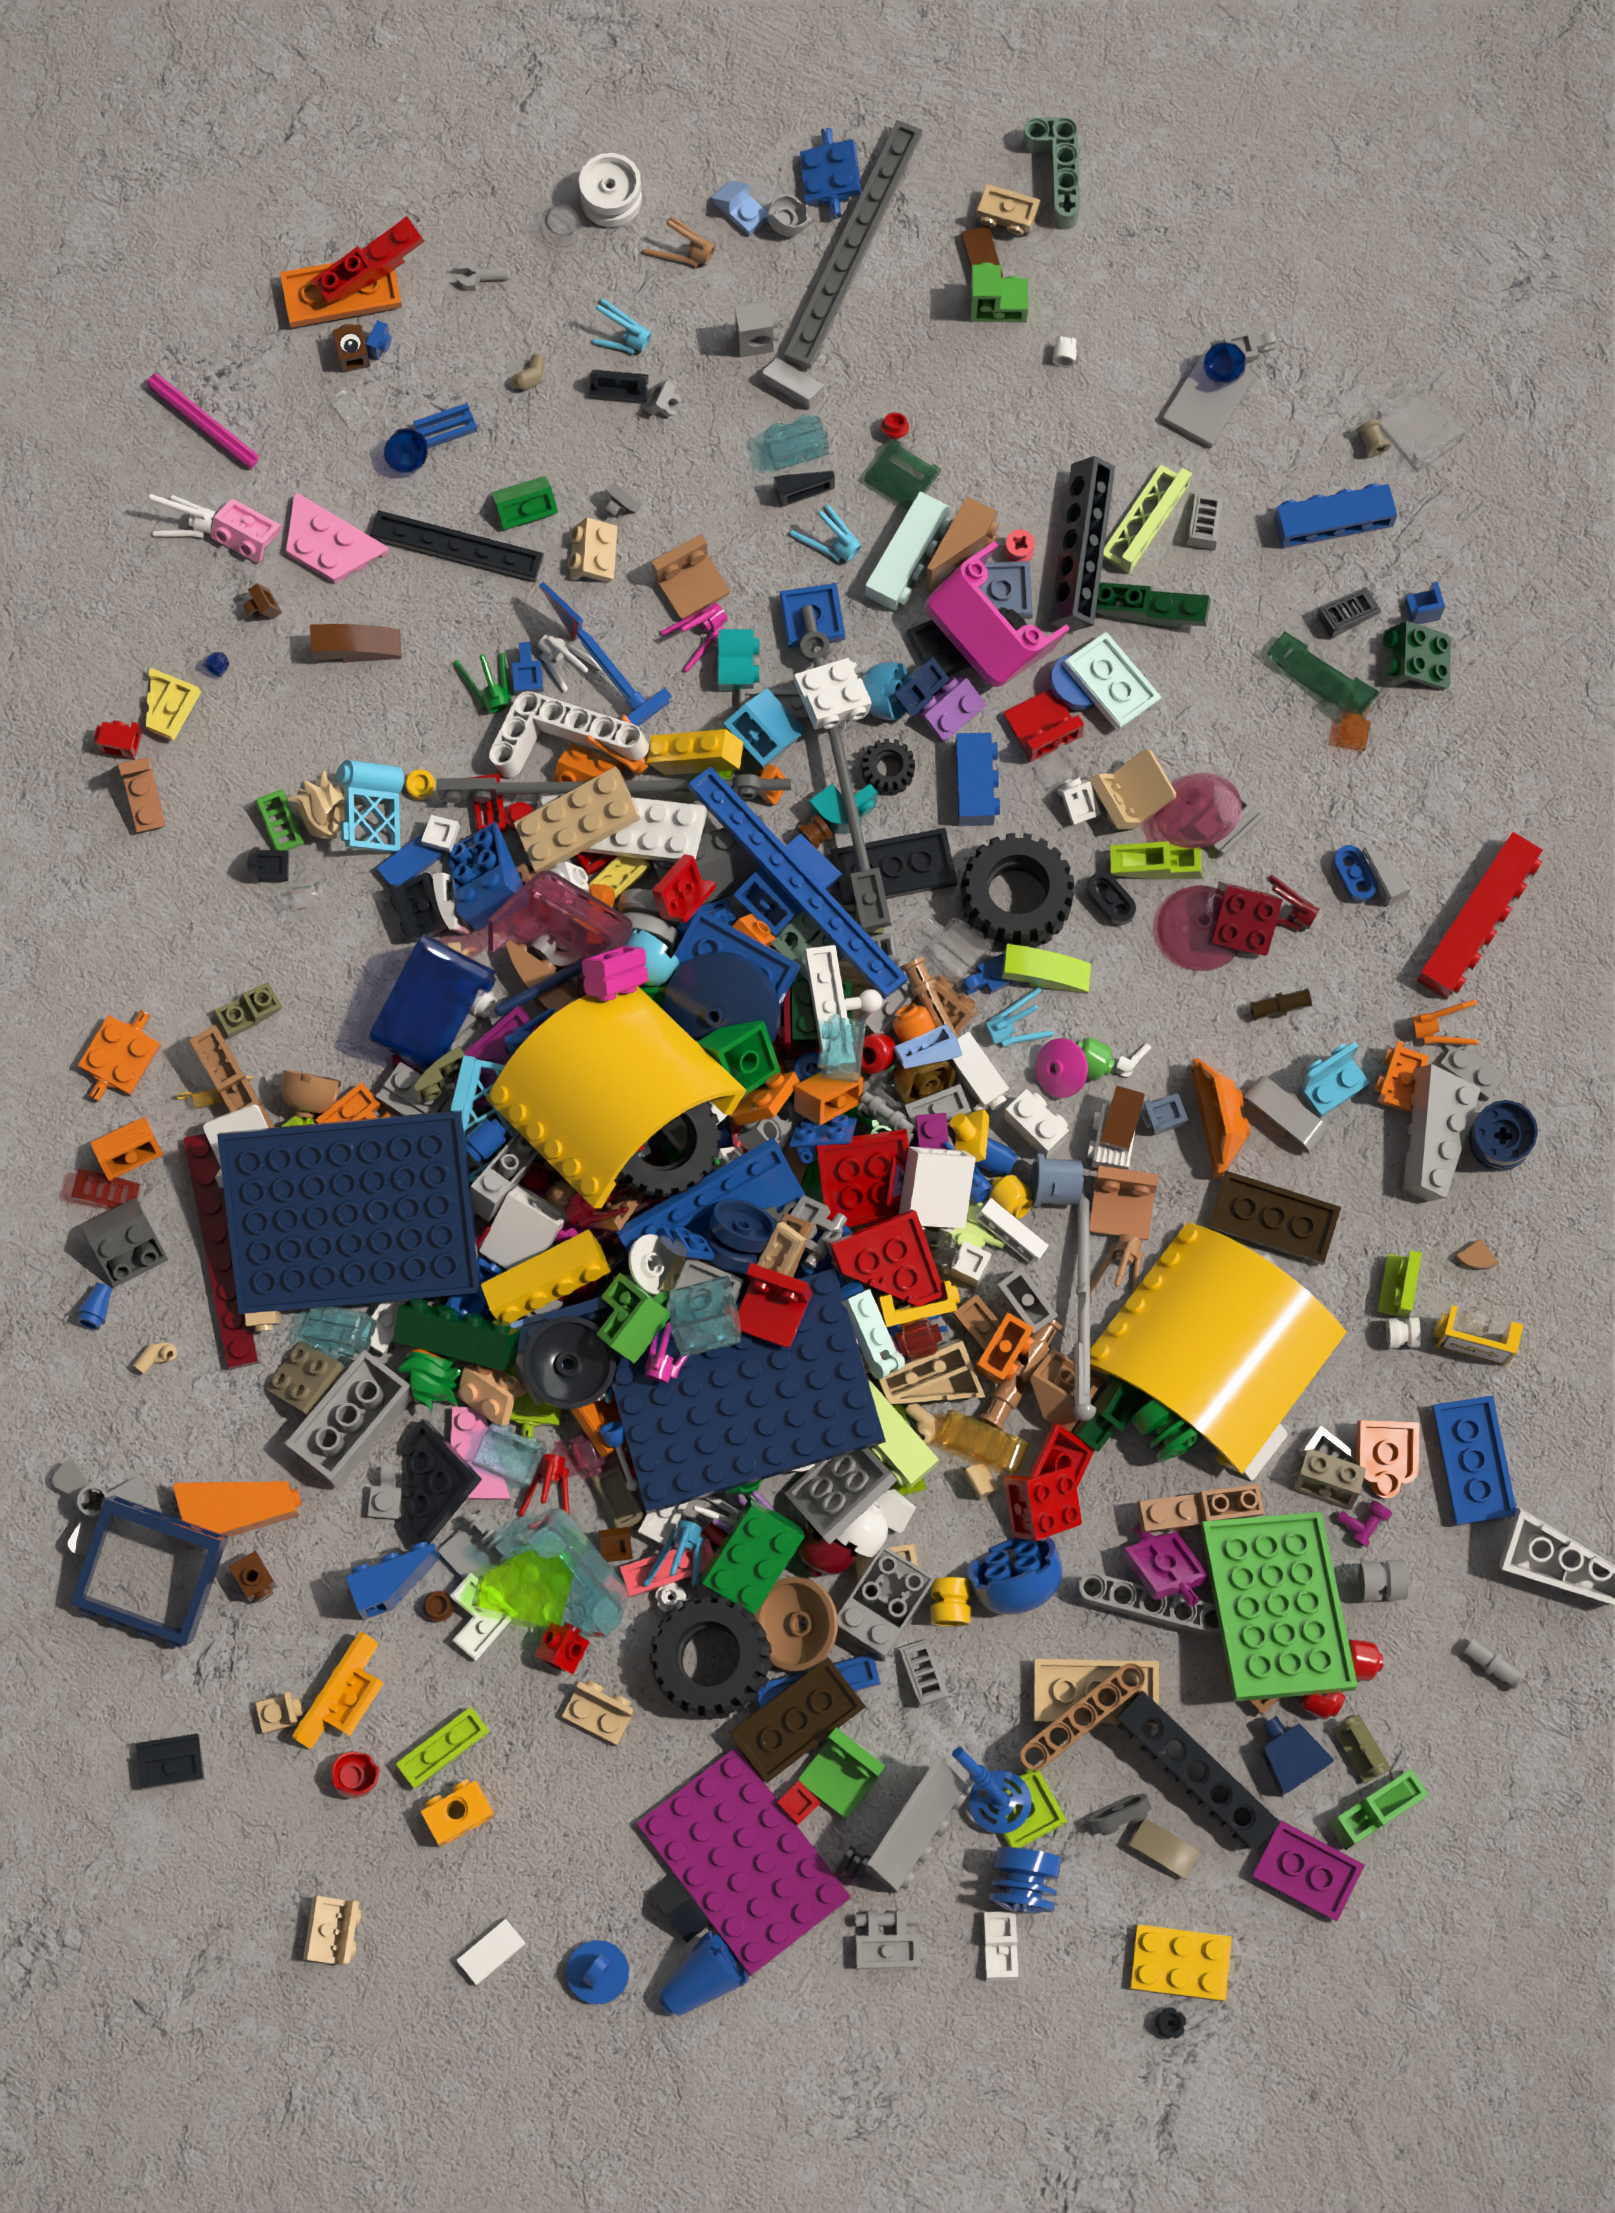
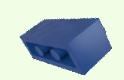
M956 733L958 826L994 825L995 815H1000V798H994V788H999L998 770H993V760L998 759L997 742L992 743L991 733Z

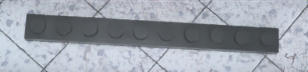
M896 120L784 354L785 360L811 369L922 137V129Z

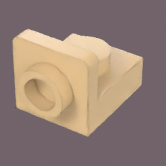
M290 1691L285 1692L283 1696L256 1702L263 1734L298 1726L299 1717L303 1716L300 1698H294Z

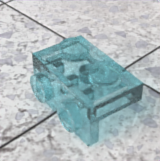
M491 1424L482 1436L472 1465L528 1489L540 1459L544 1456L547 1448L540 1445V1441L533 1437H521L512 1433V1429L508 1426Z

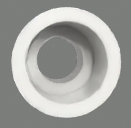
M1062 336L1057 338L1053 353V363L1064 368L1075 365L1077 352L1075 338Z

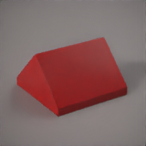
M1054 1423L1029 1477L1033 1478L1069 1465L1074 1467L1078 1488L1095 1450L1060 1424Z

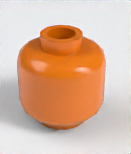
M914 1003L903 1006L896 1011L892 1022L893 1029L901 1044L936 1029L928 1010Z

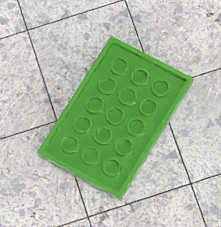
M1322 1512L1203 1521L1200 1528L1234 1702L1355 1691L1358 1685Z

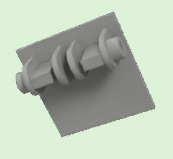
M483 1509L478 1514L474 1513L466 1521L467 1524L444 1544L438 1552L463 1579L469 1573H472L486 1587H489L525 1553Z

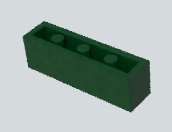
M410 1299L409 1302L397 1308L393 1342L504 1371L516 1365L521 1329L510 1327L511 1324L506 1321L495 1320L490 1322L483 1320V1316L476 1313H466L464 1315L456 1313L453 1307H434L428 1305L426 1300Z

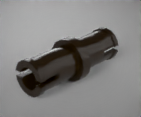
M1308 988L1284 995L1280 992L1276 993L1275 997L1250 1002L1254 1021L1280 1014L1282 1017L1286 1016L1289 1011L1312 1007V999Z

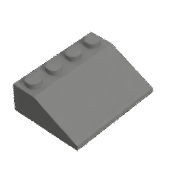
M939 1757L935 1759L867 1863L865 1872L895 1893L901 1887L907 1890L916 1876L912 1869L918 1861L921 1863L926 1861L933 1850L929 1843L935 1834L941 1837L951 1822L946 1819L952 1808L958 1811L968 1796L963 1792L967 1784Z

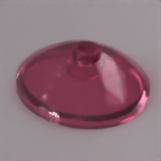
M1193 773L1171 782L1176 792L1175 799L1154 814L1156 827L1167 841L1180 847L1202 848L1221 841L1234 830L1241 817L1242 803L1235 786L1224 777L1212 773Z
M1196 885L1181 889L1164 903L1159 913L1157 935L1160 945L1172 961L1184 968L1194 971L1218 969L1229 963L1240 951L1239 949L1211 942L1223 897L1216 893L1217 888ZM1200 918H1205L1208 920L1209 924L1205 926L1199 924L1198 920Z

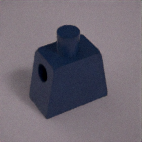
M1275 1716L1261 1726L1272 1742L1264 1746L1260 1751L1282 1797L1334 1762L1332 1756L1301 1724H1297L1287 1731L1279 1718Z

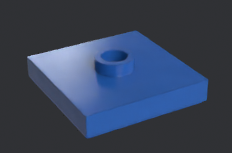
M837 583L779 591L788 648L800 647L802 638L807 634L801 608L808 605L813 607L818 632L825 634L829 642L846 640Z

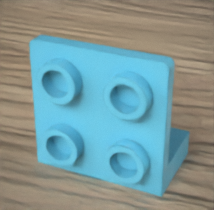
M1356 1042L1349 1046L1345 1043L1338 1046L1331 1052V1058L1325 1062L1319 1059L1306 1069L1308 1073L1303 1076L1304 1080L1299 1090L1320 1118L1370 1085L1368 1079L1353 1060L1359 1047Z

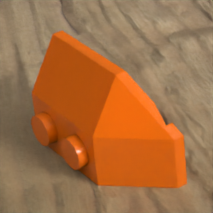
M1195 1058L1192 1059L1190 1071L1215 1180H1221L1225 1171L1228 1170L1244 1146L1247 1136L1250 1135L1249 1122L1247 1118H1242L1240 1107L1244 1106L1243 1096L1240 1089L1236 1090L1234 1081L1201 1059Z

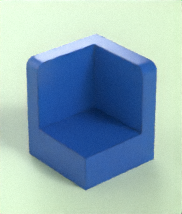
M1438 581L1431 583L1429 591L1410 594L1405 597V603L1412 623L1419 625L1441 619L1445 604Z

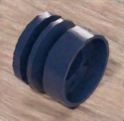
M1510 1100L1495 1101L1484 1107L1472 1125L1469 1135L1470 1151L1476 1161L1485 1168L1498 1172L1512 1170L1521 1165L1536 1144L1538 1129L1534 1116L1522 1104ZM1499 1133L1503 1134L1504 1139H1508L1504 1145L1500 1144V1140L1496 1138Z

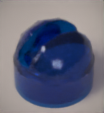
M217 651L212 652L203 664L211 673L222 677L229 667V660L223 652Z

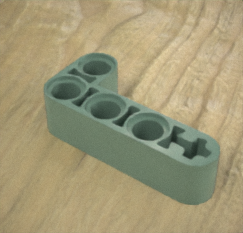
M1066 117L1032 118L1025 124L1023 146L1026 151L1032 154H1051L1053 221L1060 229H1071L1077 224L1080 208L1077 124L1074 120ZM1032 134H1039L1041 137L1035 138V137H1032L1031 135H1032ZM1059 134H1067L1069 137L1064 138L1059 136ZM1060 159H1067L1070 162L1063 163ZM1062 184H1068V185H1070L1071 187H1070V188H1063V187H1061L1060 185H1062ZM1064 204H1068V213L1063 208Z

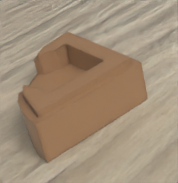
M1481 1238L1455 1257L1464 1266L1475 1269H1490L1499 1263Z

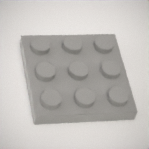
M869 1448L816 1463L785 1495L819 1534L831 1544L860 1515L864 1514L882 1494L886 1493L898 1479Z

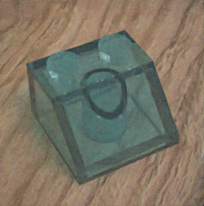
M729 1275L670 1290L671 1332L682 1357L700 1354L720 1347H728L741 1342L740 1318Z

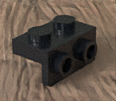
M424 872L403 885L392 884L388 886L391 894L390 902L398 912L401 920L400 928L406 937L423 942L448 928L437 905L433 879L430 873Z

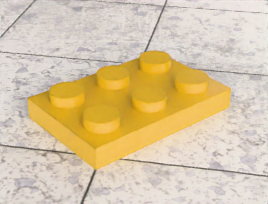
M1137 1924L1130 1989L1226 2001L1232 1937Z

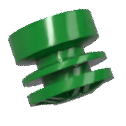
M1155 1399L1141 1408L1130 1419L1141 1437L1154 1432L1157 1434V1437L1149 1444L1150 1450H1155L1163 1445L1165 1446L1156 1455L1160 1463L1181 1456L1196 1446L1203 1438L1191 1425Z

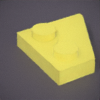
M150 668L149 678L151 683L150 692L147 695L149 710L146 713V727L149 731L174 741L201 694V690L195 685Z

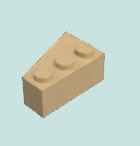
M959 1338L905 1360L904 1368L896 1372L890 1371L888 1376L877 1379L884 1397L890 1404L985 1397L964 1343Z

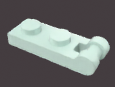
M870 1289L842 1301L841 1303L848 1311L854 1334L873 1376L876 1379H882L888 1376L890 1371L896 1372L904 1368V1357L896 1351Z

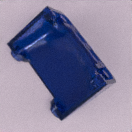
M421 936L373 1025L368 1040L427 1070L439 1058L452 1051L450 1048L477 996H481L484 992L488 994L492 990L496 978L493 977L496 970L433 937Z

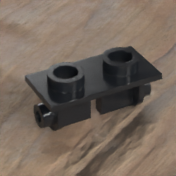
M592 369V372H590L589 397L646 402L649 375Z

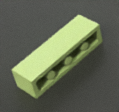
M868 1379L886 1439L885 1443L872 1446L870 1450L881 1462L886 1460L893 1468L890 1472L898 1479L897 1482L901 1486L906 1483L911 1489L938 1466L939 1459Z

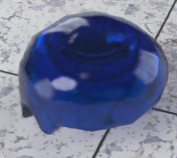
M1220 342L1211 346L1204 355L1203 369L1207 377L1215 384L1231 385L1238 382L1245 373L1247 366L1246 356L1239 346L1234 343Z
M412 428L398 429L385 443L383 449L384 460L391 470L401 475L415 473L424 465L427 459L428 443L420 432Z

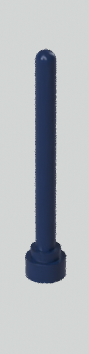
M612 936L603 941L604 944L599 947V951L584 959L622 947L616 936ZM584 959L496 1005L494 1008L495 1014L502 1016L517 1006H521L583 973L582 961Z

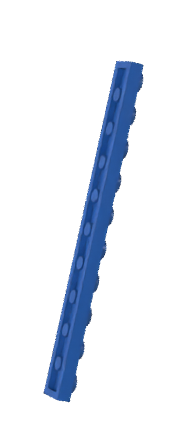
M709 767L688 783V789L826 938L836 946L839 952L884 1000L907 983L908 977L712 767Z

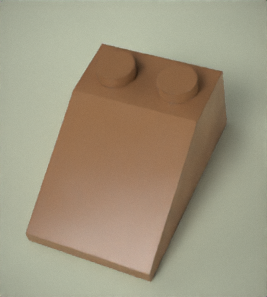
M966 496L927 567L925 591L933 592L963 562L994 541H997L998 535L996 533L1000 525L997 522V510Z

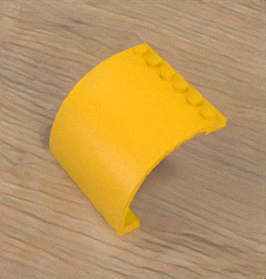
M636 986L637 991L633 993H616V998L613 1000L601 1001L598 1000V996L585 995L553 1014L516 1050L486 1097L494 1108L593 1208L603 1207L616 1185L614 1180L634 1153L664 1125L685 1111L709 1100L723 1114L732 1115L747 1091L638 986Z
M1187 1221L1091 1347L1090 1369L1105 1375L1111 1374L1166 1406L1197 1430L1219 1451L1216 1459L1220 1465L1243 1474L1347 1332L1337 1319L1309 1291L1273 1263L1229 1237Z

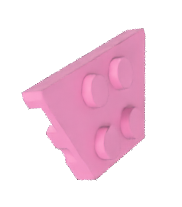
M299 493L294 495L286 548L288 556L336 584L347 578L350 573L358 572L367 567L366 563L379 556L383 558L388 555L389 548Z

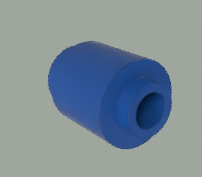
M485 1119L465 1138L467 1140L465 1142L466 1151L477 1163L483 1158L487 1160L507 1141L503 1136L507 1131L496 1119L492 1122Z
M988 1137L986 1159L975 1164L999 1176L1001 1174L1007 1176L1018 1154L1013 1153L1012 1148Z

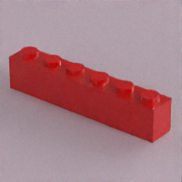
M1511 833L1417 979L1418 982L1445 999H1448L1452 991L1458 994L1467 980L1463 977L1466 969L1473 970L1482 957L1478 953L1479 949L1483 944L1487 947L1490 945L1497 934V931L1493 929L1498 921L1505 922L1513 909L1508 906L1513 897L1519 900L1528 886L1524 883V880L1528 874L1534 877L1543 861L1538 859L1543 849L1517 833Z

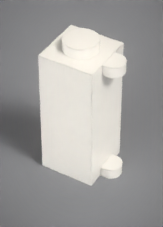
M967 1032L958 1038L963 1055L947 1061L978 1104L973 1108L974 1111L981 1109L987 1111L990 1108L992 1111H995L1007 1102L1006 1098L1009 1094V1087L971 1033Z

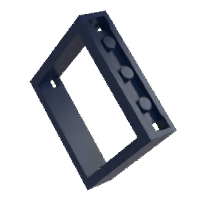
M112 1495L104 1501L70 1604L78 1606V1611L83 1614L96 1616L97 1613L108 1617L107 1622L113 1625L123 1627L127 1624L135 1627L136 1632L140 1635L147 1637L157 1635L165 1638L164 1642L170 1646L181 1648L182 1645L187 1646L194 1641L228 1536ZM113 1515L208 1549L181 1630L87 1596Z

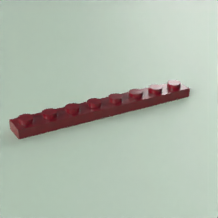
M205 1133L185 1137L184 1144L227 1366L229 1370L259 1364L252 1326H246L245 1314L239 1315L224 1189L219 1187L215 1178L221 1167Z

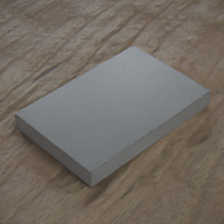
M1205 350L1163 416L1162 422L1212 448L1253 383L1254 376Z

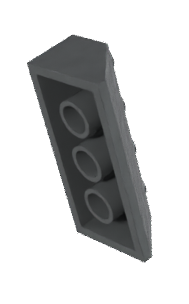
M759 815L758 817L764 823L762 816ZM725 828L701 836L695 861L701 879L714 881L716 884V889L701 906L734 895L752 874L760 868V865ZM650 860L658 883L676 864L675 862Z

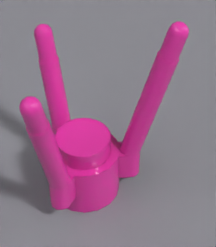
M714 602L707 608L705 607L696 614L661 631V635L665 636L680 628L682 632H685L698 624L705 632L712 631L684 667V672H688L719 635V629H724L722 625L728 621V618L720 605Z
M668 1322L658 1353H656L658 1333L650 1343L648 1360L644 1368L646 1369L645 1376L666 1384L669 1382L670 1377L677 1379L680 1368L703 1335L701 1330L697 1331L675 1365H673V1358L665 1355L672 1329V1323Z

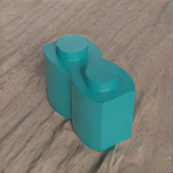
M719 629V691L754 689V683H759V665H754V655H760V638H754V629Z

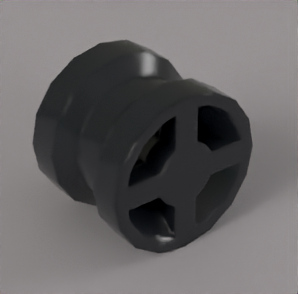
M850 1845L836 1874L840 1876L846 1875L851 1878L852 1883L858 1885L866 1871L867 1863L871 1856L867 1854L862 1856L857 1853L856 1848Z

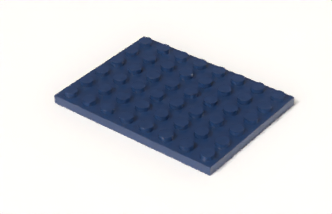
M461 1110L221 1132L217 1134L239 1315L471 1294L482 1291Z
M835 1268L798 1279L807 1282L813 1294L789 1349L742 1333L733 1328V1323L745 1295L737 1297L721 1337L674 1317L667 1320L666 1324L668 1322L672 1323V1329L665 1355L673 1358V1365H675L697 1331L701 1330L703 1332L698 1343L680 1368L677 1379L670 1377L667 1384L645 1376L646 1369L644 1368L648 1360L650 1344L636 1363H633L614 1349L616 1369L611 1384L643 1502L648 1514L886 1442L848 1311L841 1303L844 1301ZM666 1324L658 1333L656 1353H658Z

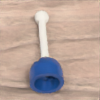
M621 1421L607 1423L600 1429L602 1439L607 1446L616 1448L627 1479L626 1488L629 1491H635L638 1488V1482L632 1477L621 1446L626 1439L623 1424Z

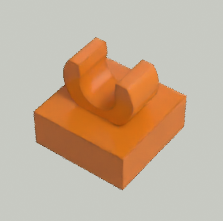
M767 764L765 769H758L756 772L761 779H787L777 766ZM761 791L759 795L766 803L776 806L784 791Z

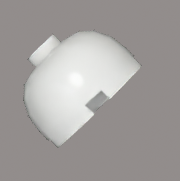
M874 1502L864 1514L860 1515L836 1539L845 1546L848 1542L856 1545L855 1552L861 1555L875 1557L888 1536L887 1521L880 1512L882 1507L877 1502Z

